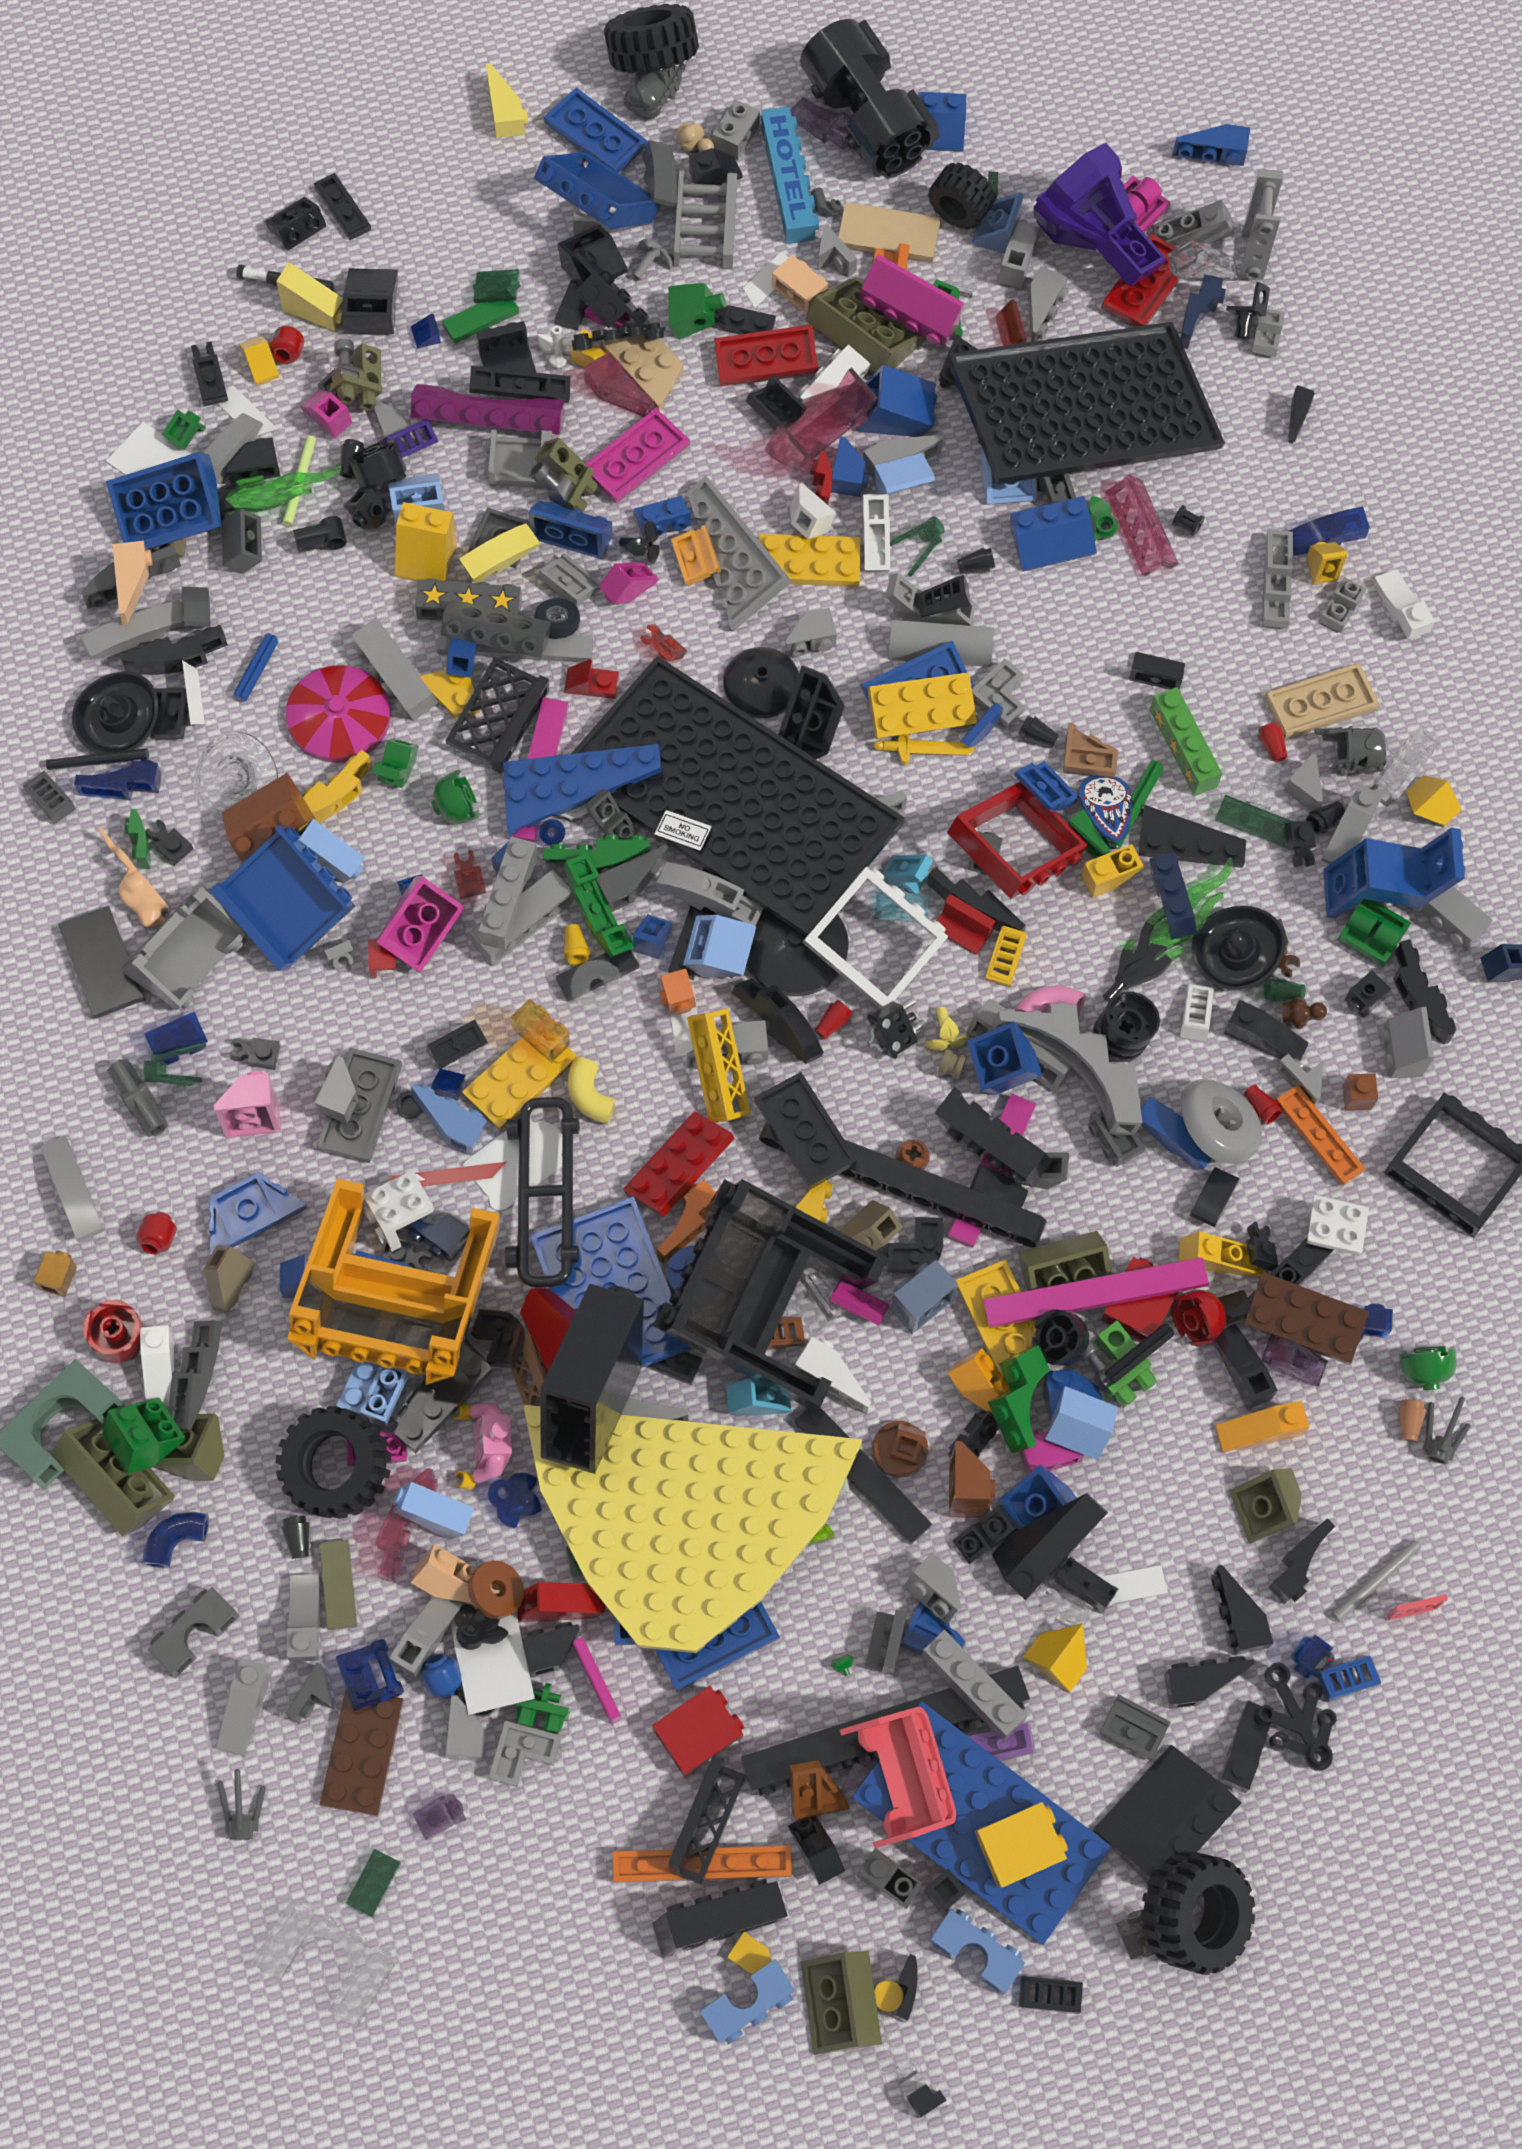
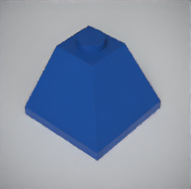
M1073 1369L1049 1371L1044 1375L1043 1397L1050 1423L1064 1386L1102 1400L1099 1386Z
M1039 1465L1004 1494L999 1501L1020 1529L1077 1497L1070 1487L1046 1467Z

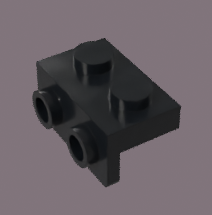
M776 376L769 378L765 388L748 394L745 401L778 434L798 426L806 410V406Z

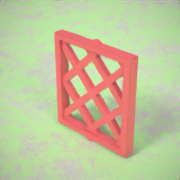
M1447 1594L1396 1606L1387 1614L1388 1621L1438 1609L1448 1600Z

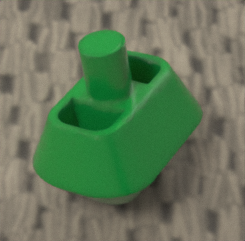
M845 1654L834 1659L831 1667L836 1672L843 1671L844 1675L847 1676L850 1674L848 1668L853 1665V1657Z

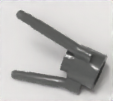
M1463 1396L1459 1398L1444 1437L1436 1436L1435 1440H1432L1434 1403H1429L1426 1440L1423 1450L1427 1451L1426 1457L1436 1463L1448 1464L1449 1460H1453L1457 1448L1471 1427L1467 1423L1452 1444L1450 1437L1465 1401Z
M235 1769L236 1815H232V1819L223 1781L220 1780L217 1783L225 1818V1833H229V1840L253 1839V1832L259 1831V1817L266 1787L264 1785L260 1787L253 1818L250 1820V1814H242L240 1770Z

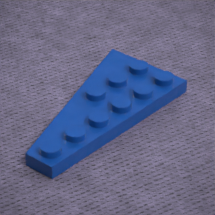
M659 744L503 762L508 836L517 834L518 830L527 826H536L540 824L539 821L553 815L557 817L583 806L602 789L609 791L611 794L616 792L617 788L628 783L635 784L661 773Z

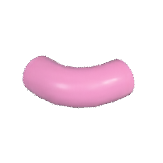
M1060 985L1044 986L1030 992L1019 1002L1015 1011L1029 1012L1039 1010L1045 1013L1050 1004L1064 1002L1077 1005V1013L1079 1015L1084 1006L1085 993Z

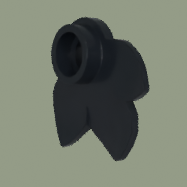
M470 1605L463 1606L456 1614L455 1623L458 1626L456 1639L460 1646L467 1650L477 1649L482 1643H499L506 1638L508 1631L498 1626L500 1619L488 1618L484 1616L485 1613L480 1609L476 1610Z

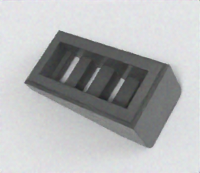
M45 771L23 785V788L54 824L76 809L71 799ZM43 780L46 782L45 784L37 788L35 791L33 790V787L41 783ZM48 787L51 788L49 791H47V792H46L45 794H43L42 796H39V795H38V794H40L42 791H44L45 789H47ZM54 793L56 794V796H54L52 799L45 803L44 800L49 798ZM61 799L62 802L54 806L52 809L50 808L51 805H53Z

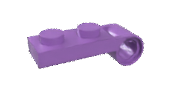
M1029 1723L1022 1724L1005 1742L993 1731L972 1736L967 1735L999 1761L1036 1753Z

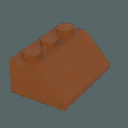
M288 772L222 812L227 840L241 862L253 855L277 832L275 827L291 826L297 830L312 819H315Z
M956 1441L949 1461V1517L983 1518L985 1511L990 1510V1504H992L993 1497H995V1480H990V1470L962 1441Z

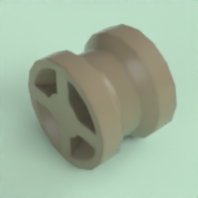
M946 1048L938 1074H949L953 1079L959 1081L967 1055L953 1054L952 1050Z

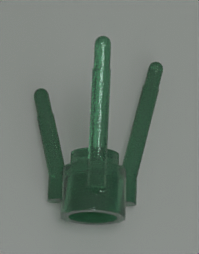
M935 516L890 541V546L907 538L910 539L919 535L924 542H931L909 571L908 576L910 577L918 570L935 546L942 542L940 535L944 533L945 529L942 522Z
M206 1043L191 1045L163 1054H151V1060H144V1082L192 1086V1082H202L201 1077L168 1074L167 1063H162L161 1060L205 1048L207 1046Z

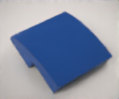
M1045 761L1036 766L1031 763L1017 770L1014 774L1050 812L1070 807L1079 798Z

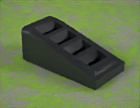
M1299 385L1294 390L1291 403L1288 442L1292 444L1297 439L1315 394L1313 390Z
M957 576L918 593L921 618L970 606L969 585L965 576ZM940 596V601L936 603V597ZM931 599V605L926 607V600Z
M1021 1976L1018 2007L1078 2015L1081 2013L1083 1982ZM1030 1984L1036 1985L1034 2002H1029ZM1042 1985L1048 1986L1046 2003H1041ZM1055 1987L1060 1988L1059 2005L1053 2004ZM1067 1989H1072L1071 2006L1066 2005Z

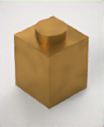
M58 1250L55 1251V1254L46 1251L33 1281L37 1288L65 1297L77 1269L76 1264L71 1259L72 1256Z

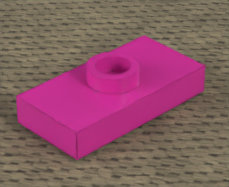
M843 1280L839 1281L829 1300L849 1310L852 1314L861 1316L878 1326L890 1306L888 1303Z

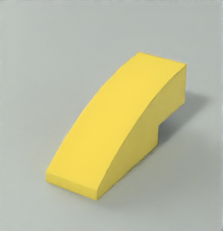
M527 523L485 542L459 560L473 581L479 583L496 571L498 573L502 572L541 544Z

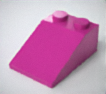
M415 876L401 896L376 943L421 973L465 909V906L423 876Z

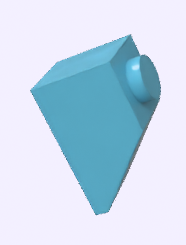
M752 1378L726 1386L728 1413L759 1416L792 1412L791 1400L788 1397Z

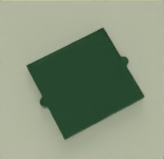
M519 269L477 272L476 282L473 284L474 303L517 301L518 288L521 287Z

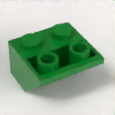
M160 1398L108 1410L102 1435L127 1474L154 1467L185 1439V1436Z

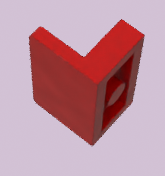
M952 894L946 899L943 911L936 920L946 929L944 933L948 936L949 940L974 955L979 953L995 926V920Z

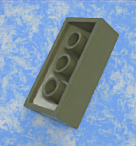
M93 1419L65 1431L50 1454L120 1535L124 1536L144 1526L172 1502L175 1495L151 1468L127 1474L102 1435L104 1426L96 1419Z

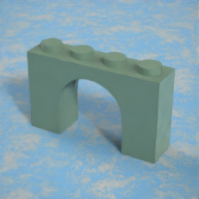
M74 1359L27 1406L23 1407L11 1422L0 1430V1449L44 1491L64 1471L42 1445V1433L48 1421L65 1409L80 1408L90 1413L104 1426L108 1410L125 1405L79 1361Z

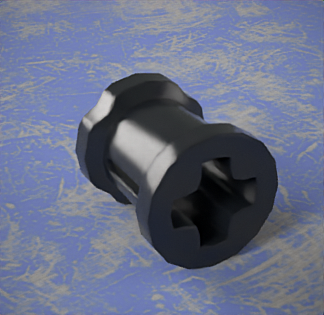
M1182 505L1177 511L1172 525H1178L1188 530L1190 535L1194 537L1200 530L1205 516H1197L1188 511L1185 505Z

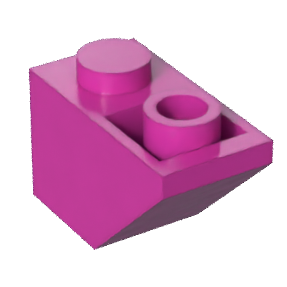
M318 390L300 406L306 414L334 439L353 423L348 408L331 392Z

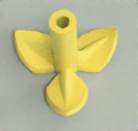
M945 1007L937 1008L936 1014L940 1025L941 1039L927 1041L924 1043V1046L934 1051H945L948 1045H951L952 1049H958L967 1044L970 1037L967 1035L957 1037L959 1034L958 1027L948 1017L947 1009Z

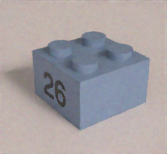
M937 1260L933 1261L930 1265L927 1262L921 1265L914 1274L916 1276L909 1282L903 1280L893 1290L895 1293L892 1297L890 1310L911 1334L915 1333L954 1301L958 1283Z

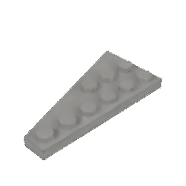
M705 475L687 491V495L699 528L705 525L708 530L721 569L720 573L715 572L713 576L722 597L721 601L729 619V626L735 631L790 584L792 580Z

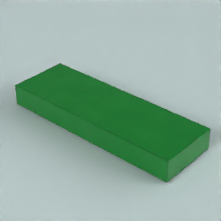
M506 290L443 320L442 324L453 343L456 344L475 335L478 331L492 327L519 314V308Z

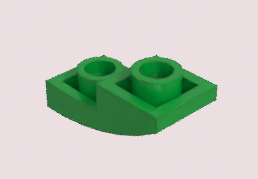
M131 809L130 818L125 819L124 829L125 834L129 835L133 844L132 857L136 859L140 869H150L151 851L148 836L137 810Z

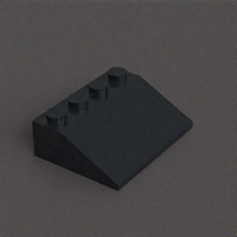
M1171 1744L1098 1823L1093 1831L1112 1846L1111 1848L1148 1883L1150 1877L1156 1875L1155 1870L1162 1863L1167 1864L1166 1860L1169 1857L1185 1851L1198 1852L1240 1806L1241 1802L1216 1778Z

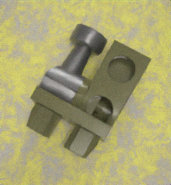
M339 339L334 342V352L339 356V365L331 374L333 382L330 384V391L337 393L338 399L343 404H351L355 399H358L360 409L370 411L376 405V397L382 393L381 349L361 343L354 350L353 341ZM365 353H370L371 355L366 357Z
M560 438L545 441L535 458L537 463L530 470L529 476L536 482H544L549 488L548 497L550 501L552 500L560 507L571 510L578 509L584 512L587 502L580 497L581 494L584 493L586 496L592 495L598 487V484L591 477L594 470L589 466L586 467V464ZM550 469L557 474L556 478L549 473Z

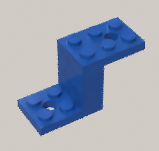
M1451 827L1422 848L1369 838L1364 839L1323 869L1326 916L1336 919L1363 899L1418 909L1465 879L1461 829Z

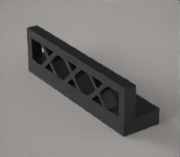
M713 1755L668 1862L670 1873L701 1885L746 1778L745 1774L724 1767L723 1758ZM721 1775L737 1780L733 1790L721 1793L718 1786ZM716 1790L718 1796L713 1797V1794ZM730 1797L728 1804H726L725 1799ZM721 1801L725 1810L723 1816L711 1820L707 1812L709 1805ZM704 1816H705V1819H706L707 1822L704 1823V1824H701L702 1821H703V1819H704ZM719 1824V1826H718V1828H717V1831H716L715 1828H714V1825ZM710 1828L714 1837L712 1843L700 1847L696 1839L697 1833ZM693 1843H694V1846H695L696 1849L690 1851L691 1848H692V1845H693ZM708 1851L706 1857L704 1858L703 1852ZM699 1855L703 1864L699 1874L683 1868L688 1858Z

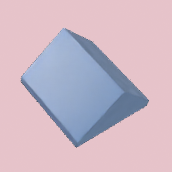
M923 453L875 465L876 494H891L935 481V476Z
M1064 1386L1044 1440L1099 1460L1113 1433L1118 1407Z

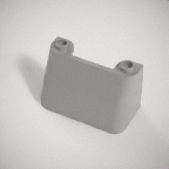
M201 887L189 895L121 970L129 978L175 1010L180 1007L184 1010L195 999L192 996L195 991L194 989L228 952L233 950L236 953L246 943L244 939L246 932L228 911Z

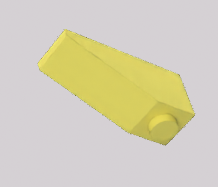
M486 64L496 138L525 135L524 125L528 124L527 109L522 110L520 98L492 64Z

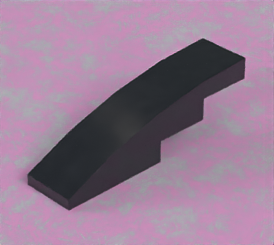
M937 867L928 874L927 885L943 899L946 900L952 894L995 920L994 930L1000 932L1001 927L1006 926L1019 931H1025L1026 925L989 889L980 896L963 878L954 884Z

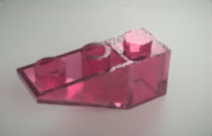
M609 353L584 367L585 383L599 399L642 417H645L653 410L654 404L651 397L647 393L643 394L636 380L632 376L629 377L624 372L622 364L617 359L614 360Z

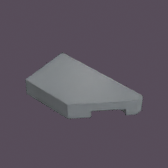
M376 400L373 410L384 438L408 427L400 409Z

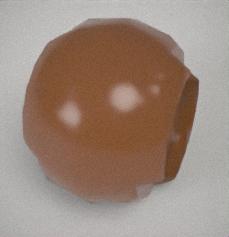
M917 1139L907 1140L898 1147L895 1159L924 1170L930 1161V1153L923 1142ZM911 1152L916 1153L915 1161L909 1160Z

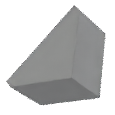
M1317 754L1309 756L1289 778L1284 790L1310 811L1320 808L1323 803Z

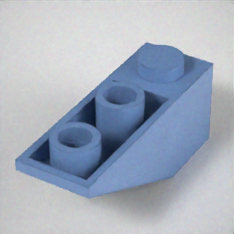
M413 1084L411 1096L446 1144L471 1156L486 1128L487 1120L483 1118L484 1116L474 1109H469L468 1111L460 1107L459 1103L450 1097L442 1098L434 1094L435 1091L426 1085L418 1086Z

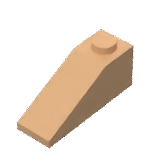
M144 541L112 544L119 614L122 625H128L148 580V566H153L151 550H146Z

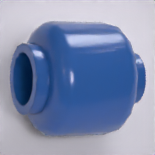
M445 1653L436 1654L428 1658L421 1670V1677L428 1693L433 1697H442V1699H449L451 1696H455L458 1693L457 1689L462 1685L461 1672L456 1659L446 1656Z

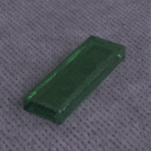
M1225 795L1215 818L1216 821L1288 849L1285 824L1292 820Z

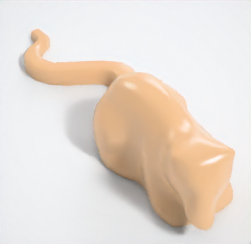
M100 826L98 830L108 848L117 855L127 868V873L119 885V895L122 902L138 915L139 922L143 927L153 928L161 926L166 920L162 916V912L168 910L167 904L146 878L136 869L123 850L110 840Z

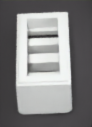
M1193 984L1187 985L1180 1032L1181 1038L1203 1042L1207 1040L1214 988ZM1192 996H1196V997L1207 998V1001H1205V1000H1199V999H1193V998H1191V997H1192ZM1190 1006L1199 1007V1008H1206V1009L1204 1010V1009L1192 1008V1007H1190ZM1189 1016H1191V1017H1197V1018H1203L1204 1020H1202V1019H1195V1018H1189Z

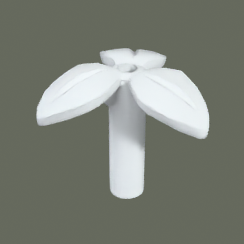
M554 326L552 328V337L538 334L537 342L544 353H554L549 358V364L552 367H563L567 362L563 353L571 354V340H574V337L570 336L562 341L561 327Z

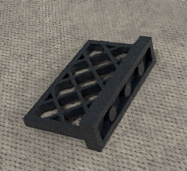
M494 657L446 738V744L492 765V770L502 774L503 762L510 760L539 710L543 697L546 698L549 692V679L542 675L537 678ZM496 667L507 672L508 678L494 682L492 674ZM521 680L531 683L528 690L517 692L514 682ZM511 684L514 694L500 697L497 687ZM493 688L496 699L482 702L480 697L482 691ZM516 699L518 704L517 710L505 713L502 703ZM498 704L502 714L488 718L485 708ZM481 709L484 719L470 723L469 713ZM504 720L506 729L503 732L493 734L490 724ZM486 725L490 735L475 739L472 729ZM469 730L472 738L471 741L462 743L455 740L457 733ZM492 741L494 749L490 756L481 752L478 744Z

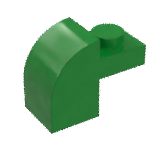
M397 738L387 740L383 759L374 764L372 772L378 775L377 781L403 788L413 769L419 745Z

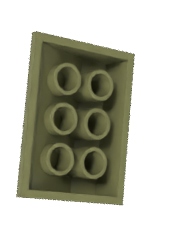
M854 277L815 297L805 321L812 324L817 332L829 338L834 345L842 349L847 345L852 347L870 363L869 370L873 374L882 365L895 369L926 339V337L919 333L910 332L902 323L889 320L881 311L865 306L859 299L864 282L858 277Z

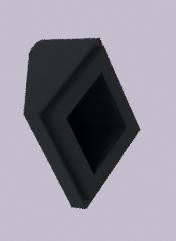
M1244 1290L1218 1297L1224 1305L1226 1324L1246 1318L1251 1301Z

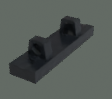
M471 365L469 393L484 394L490 397L545 398L563 400L565 403H569L571 376Z

